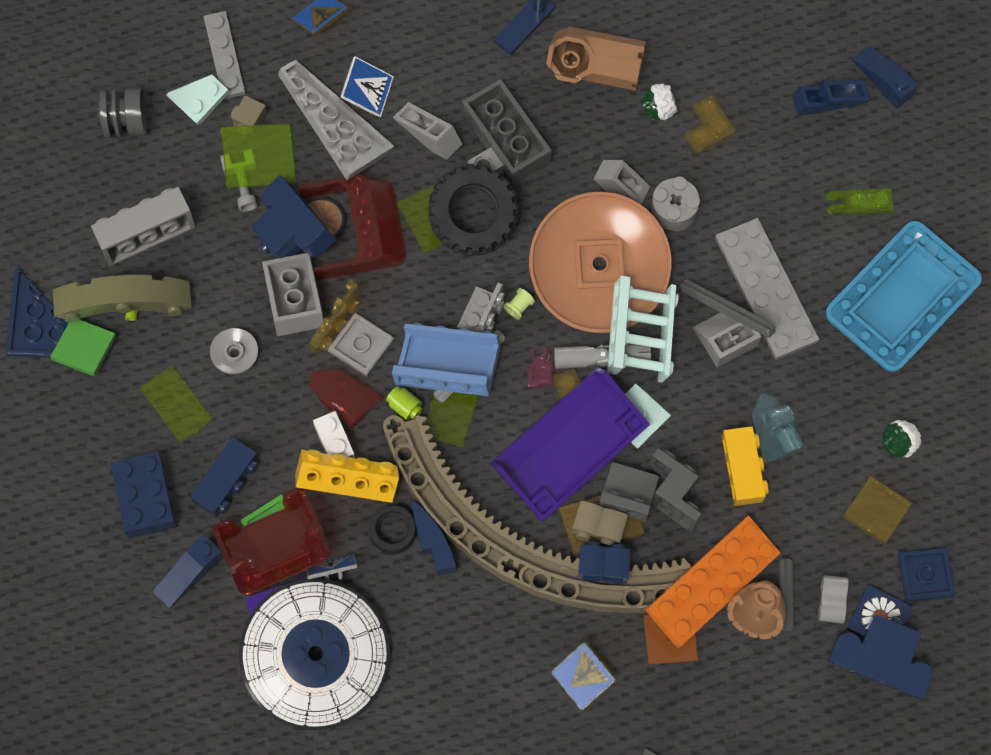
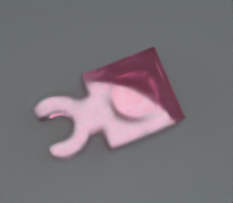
M545 346L543 347L542 355L537 356L535 349H531L530 356L534 363L527 364L528 387L533 390L554 386L553 364L551 361H548L550 352Z

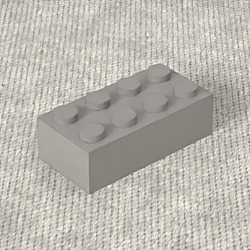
M179 187L166 189L161 195L152 199L146 198L132 208L121 209L114 216L101 218L94 225H91V228L108 265L111 266L195 228L190 209Z

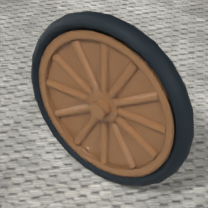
M318 197L307 201L306 203L332 234L338 238L346 224V216L342 207L336 201L325 197Z

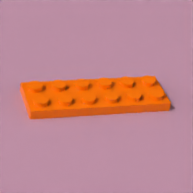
M748 515L650 604L645 611L673 644L679 648L722 609L737 592L780 554V551Z

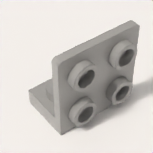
M498 283L493 293L476 286L457 326V330L465 328L474 332H492L495 326V314L500 315L505 304L503 301L505 296L503 284Z

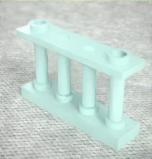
M620 276L614 283L608 374L617 375L623 368L629 366L658 371V382H663L672 375L674 363L671 361L674 308L678 304L676 285L671 284L665 293L662 294L633 289L630 286V277ZM635 298L663 303V316L631 311L628 308V300ZM630 320L662 326L661 339L629 334V331H626L627 323ZM630 343L660 348L659 362L628 357L627 354H624L625 345Z

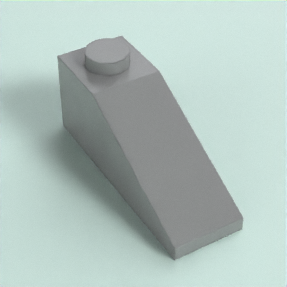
M410 102L393 117L395 121L429 150L446 160L462 145L452 125Z

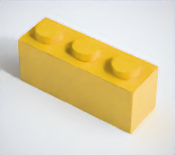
M753 426L724 430L722 442L734 506L763 502L768 494V484L766 480L762 479L761 471H764L763 458L758 457L757 448L760 447L758 434H754Z

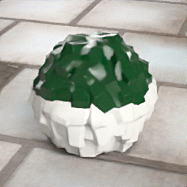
M655 84L647 89L643 99L640 101L646 116L657 121L667 120L677 112V106L675 105L670 85Z
M896 420L891 422L883 433V448L896 458H908L921 445V435L914 424Z

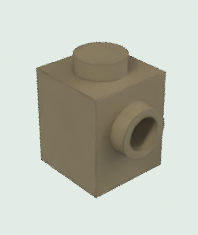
M244 96L240 105H236L231 113L235 130L244 136L247 134L255 136L267 115L266 106Z

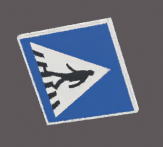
M355 56L353 57L340 98L375 116L381 117L394 76Z

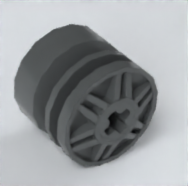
M142 87L126 88L124 99L120 98L118 89H113L112 100L107 89L101 90L98 112L105 138L113 137V127L116 136L122 137L123 127L125 126L131 137L146 136V105Z

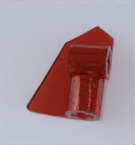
M339 370L312 371L310 388L317 394L320 402L330 412L336 411L337 416L350 429H353L365 418L366 412L384 399L380 394Z

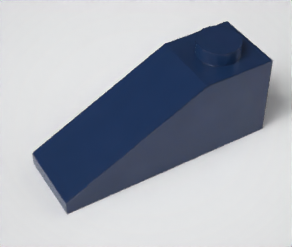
M867 47L852 58V61L896 109L914 97L918 84L902 67L872 47Z
M204 534L181 556L153 592L170 609L224 558L221 550Z

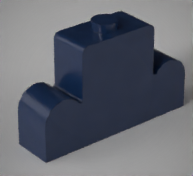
M281 175L265 188L261 195V201L269 210L252 225V230L262 241L259 245L268 254L272 253L277 258L294 256L302 249L311 257H318L337 240L296 189Z
M878 615L873 616L870 619L862 642L853 633L842 634L835 640L827 660L829 663L920 700L925 698L933 675L931 668L926 663H911L921 634L918 631L905 627L906 622L894 617L888 620Z

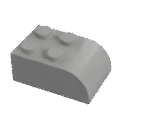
M304 253L263 261L262 264L277 336L324 327L310 255Z

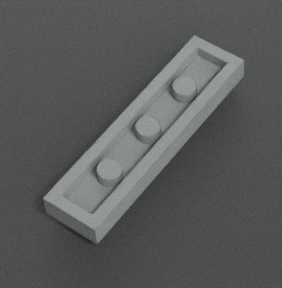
M226 11L205 15L204 21L218 81L230 91L224 99L245 95Z

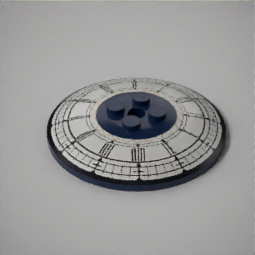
M315 578L294 581L266 596L249 616L239 647L241 675L253 700L265 713L287 726L303 730L334 728L353 720L363 713L380 693L385 683L390 663L388 634L376 609L363 595L353 588L327 579ZM313 646L321 648L323 652L322 658L319 661H313L308 656V651Z

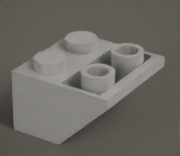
M721 312L693 327V330L717 368L757 347L761 339L760 333Z

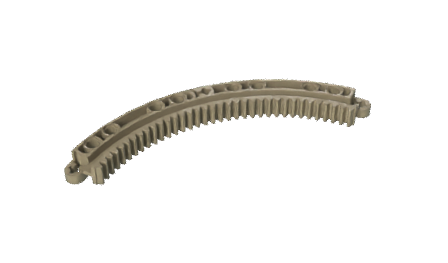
M391 415L384 420L383 429L391 455L406 486L417 503L430 515L443 535L472 561L509 584L535 596L567 606L599 612L646 613L645 609L656 600V595L664 593L691 568L690 563L683 558L680 566L674 560L671 567L666 562H663L661 569H659L656 563L653 564L652 570H649L647 564H644L641 571L637 565H634L633 570H629L627 583L577 579L579 558L574 563H571L570 556L561 560V553L552 557L551 549L543 553V546H539L535 550L533 541L528 545H525V537L518 541L517 532L509 535V527L501 530L502 522L499 521L494 524L493 515L486 518L487 510L480 511L479 503L473 505V497H467L466 489L461 490V483H456L455 475H450V467H446L445 459H441V452L437 451V444L433 442V435L430 434V427L427 425L426 417L418 415L415 416L414 420L404 422L401 417ZM391 422L401 425L398 427V432L393 433L392 429H387L391 427ZM405 452L411 455V458L407 461H402L398 458L400 454ZM419 477L425 482L421 486H415L411 483L412 480ZM454 526H460L464 531L460 535H453L450 530ZM476 545H482L486 550L482 554H476L472 549ZM513 565L512 570L504 572V566ZM521 569L519 579H516V573ZM541 578L546 581L547 585L544 588H537L533 584L534 580ZM566 587H570L574 590L575 595L565 597L561 591ZM634 595L639 599V603L637 605H630L626 601V597Z

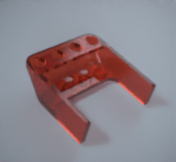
M355 175L349 180L342 177L298 186L303 199L347 192L358 246L356 257L350 261L314 267L315 281L397 267L405 262V243L395 192L390 182L363 175Z

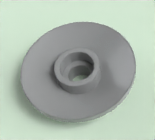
M231 328L224 330L212 341L210 347L211 360L216 368L224 373H243L256 362L258 356L257 342L249 332L243 329ZM237 350L239 351V355L237 357H232L230 355L231 352Z

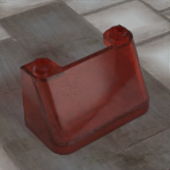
M303 488L292 490L283 497L282 505L284 509L242 528H238L237 524L232 520H224L211 526L240 593H254L317 565L329 557L330 548Z

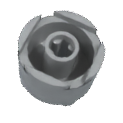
M683 177L667 179L661 182L653 193L651 214L663 229L685 230L693 224L697 216L700 204L699 193L694 185Z

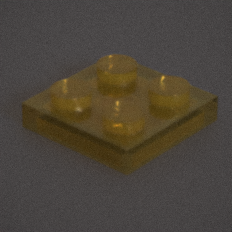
M870 476L843 518L885 545L912 503Z

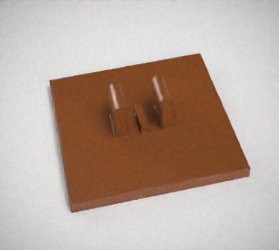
M643 615L648 665L698 661L695 634L681 647L677 648L650 615Z

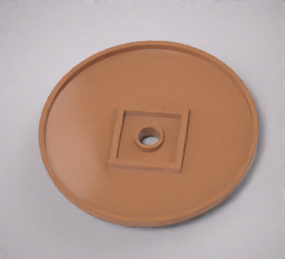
M590 192L574 196L560 203L543 219L536 230L530 247L529 271L532 285L538 298L545 308L559 321L584 332L610 333L614 283L620 276L630 277V286L633 289L664 294L671 275V251L668 239L661 225L641 204L615 193ZM597 258L603 259L606 262V268L601 271L596 270L593 267V261ZM631 298L628 300V308L634 312L650 314L658 305V302ZM629 320L626 328H629L639 322Z

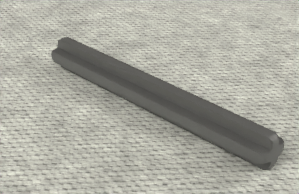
M685 279L681 283V291L767 338L775 334L774 324L689 279Z

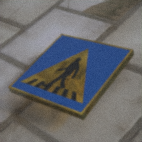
M314 0L290 19L313 36H316L347 13L350 8L339 0Z
M587 641L579 645L550 672L581 711L617 681V678Z

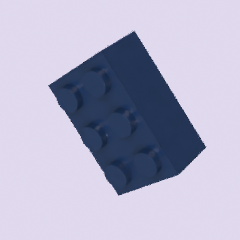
M159 451L110 463L123 528L128 539L177 528L163 460Z

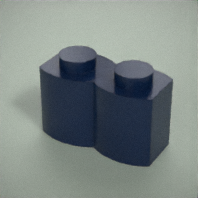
M586 542L585 545L580 546L577 579L627 583L629 579L631 550L625 549V546L621 544L601 547L600 543Z

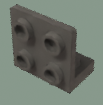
M612 463L599 506L625 513L629 518L646 522L659 477L638 469Z

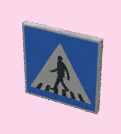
M354 553L311 563L306 566L308 579L325 576L327 580H330L329 574L338 573V578L342 579V571L357 568Z

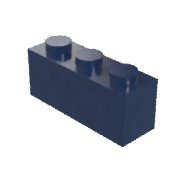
M232 437L191 494L192 502L216 518L220 513L224 514L231 504L229 500L234 493L238 494L245 484L243 480L247 474H253L258 467L257 453Z

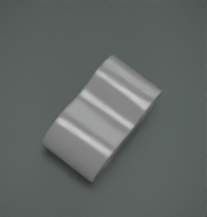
M829 575L822 576L818 621L844 624L848 578Z

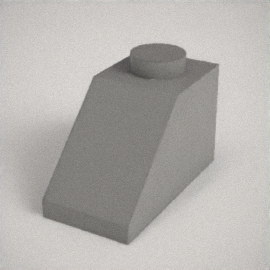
M603 160L594 177V180L605 191L625 196L639 204H642L650 188L623 160Z

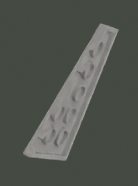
M297 60L280 68L278 73L280 79L346 180L351 179L392 153L394 149L393 144Z

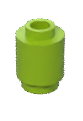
M396 386L386 398L389 407L407 421L411 418L414 420L415 416L420 415L423 410L421 408L422 401L407 389L400 388L399 386Z

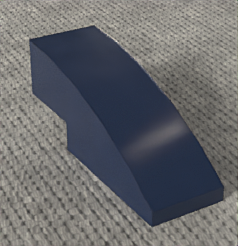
M864 80L824 81L819 86H800L792 94L797 115H809L848 108L870 101Z
M411 503L422 555L432 553L437 576L456 572L452 552L438 525L418 503Z

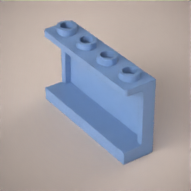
M420 323L405 324L404 331L406 335L398 366L394 365L392 370V376L396 385L489 396L501 347L497 334L489 331L474 332L465 328L456 330L448 329L444 326L431 327Z

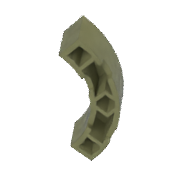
M152 275L99 277L91 279L90 284L81 286L80 283L74 282L53 289L54 316L65 319L69 323L77 322L80 318L116 311L118 313L155 311L168 313L169 316H179L183 311L192 308L189 281L172 277L162 278L163 281L152 280Z

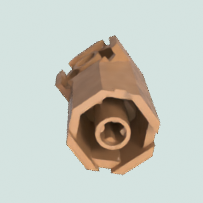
M569 26L555 32L549 46L546 64L553 70L557 80L571 83L585 80L636 91L646 42Z

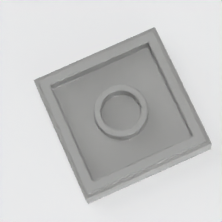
M354 313L328 348V352L367 377L392 344L394 337L362 316Z

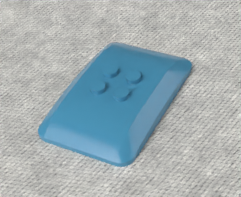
M912 221L906 224L829 304L826 309V317L831 324L881 367L889 372H896L923 347L980 285L982 277L974 266L925 225Z

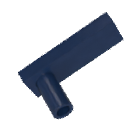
M531 0L494 38V43L509 55H512L555 10V5L548 0Z

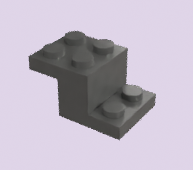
M658 448L652 455L649 469L662 477L664 482L655 492L652 506L692 533L698 525L701 513L698 512L699 508L689 501L686 503L685 501L694 490L698 476L692 467L677 462L676 457L667 450L662 451Z

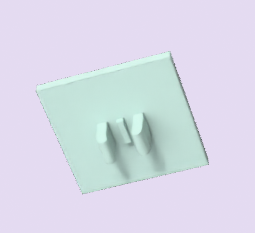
M635 384L625 395L650 424L631 442L638 449L671 415Z

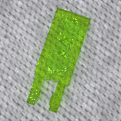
M891 188L831 191L826 194L829 201L845 200V205H830L828 207L829 214L893 213L894 210Z

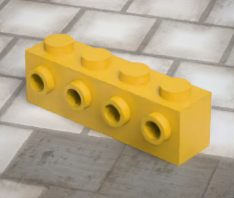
M301 450L295 473L297 488L390 503L393 502L399 480L398 467L390 462L380 463L369 461L366 458L355 459L341 454H325L317 450Z

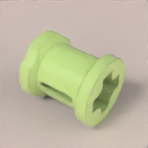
M521 288L516 291L517 295L509 303L506 302L504 304V309L517 320L522 317L521 314L529 305L535 303L532 296Z

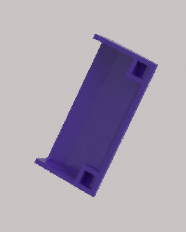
M597 367L494 459L490 465L543 522L650 424L605 370Z

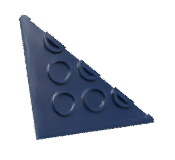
M15 268L6 356L51 358L50 356L65 331L68 322L65 319L54 316V306L28 280L19 268Z

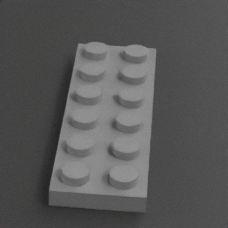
M756 218L715 235V239L751 312L775 325V334L770 338L764 336L775 360L818 343L819 338L759 219Z

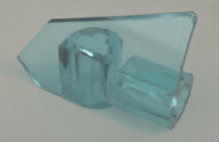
M761 393L753 409L752 418L756 434L759 437L763 460L765 463L796 452L805 445L795 426L792 425L795 418L791 408L786 404L780 406L776 397Z

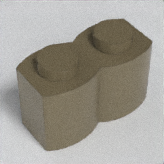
M581 501L572 527V533L576 534L575 537L582 541L597 540L603 547L620 544L628 515L593 503Z

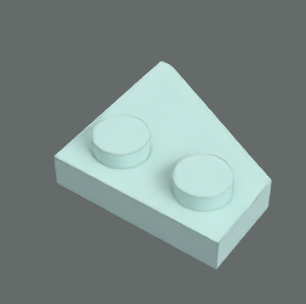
M213 75L168 92L167 96L194 122L200 125L230 91Z

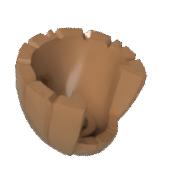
M764 580L747 585L737 592L728 604L727 615L729 620L733 621L732 624L740 632L744 631V634L748 633L750 637L770 639L772 636H777L784 626V599L780 589L770 581Z

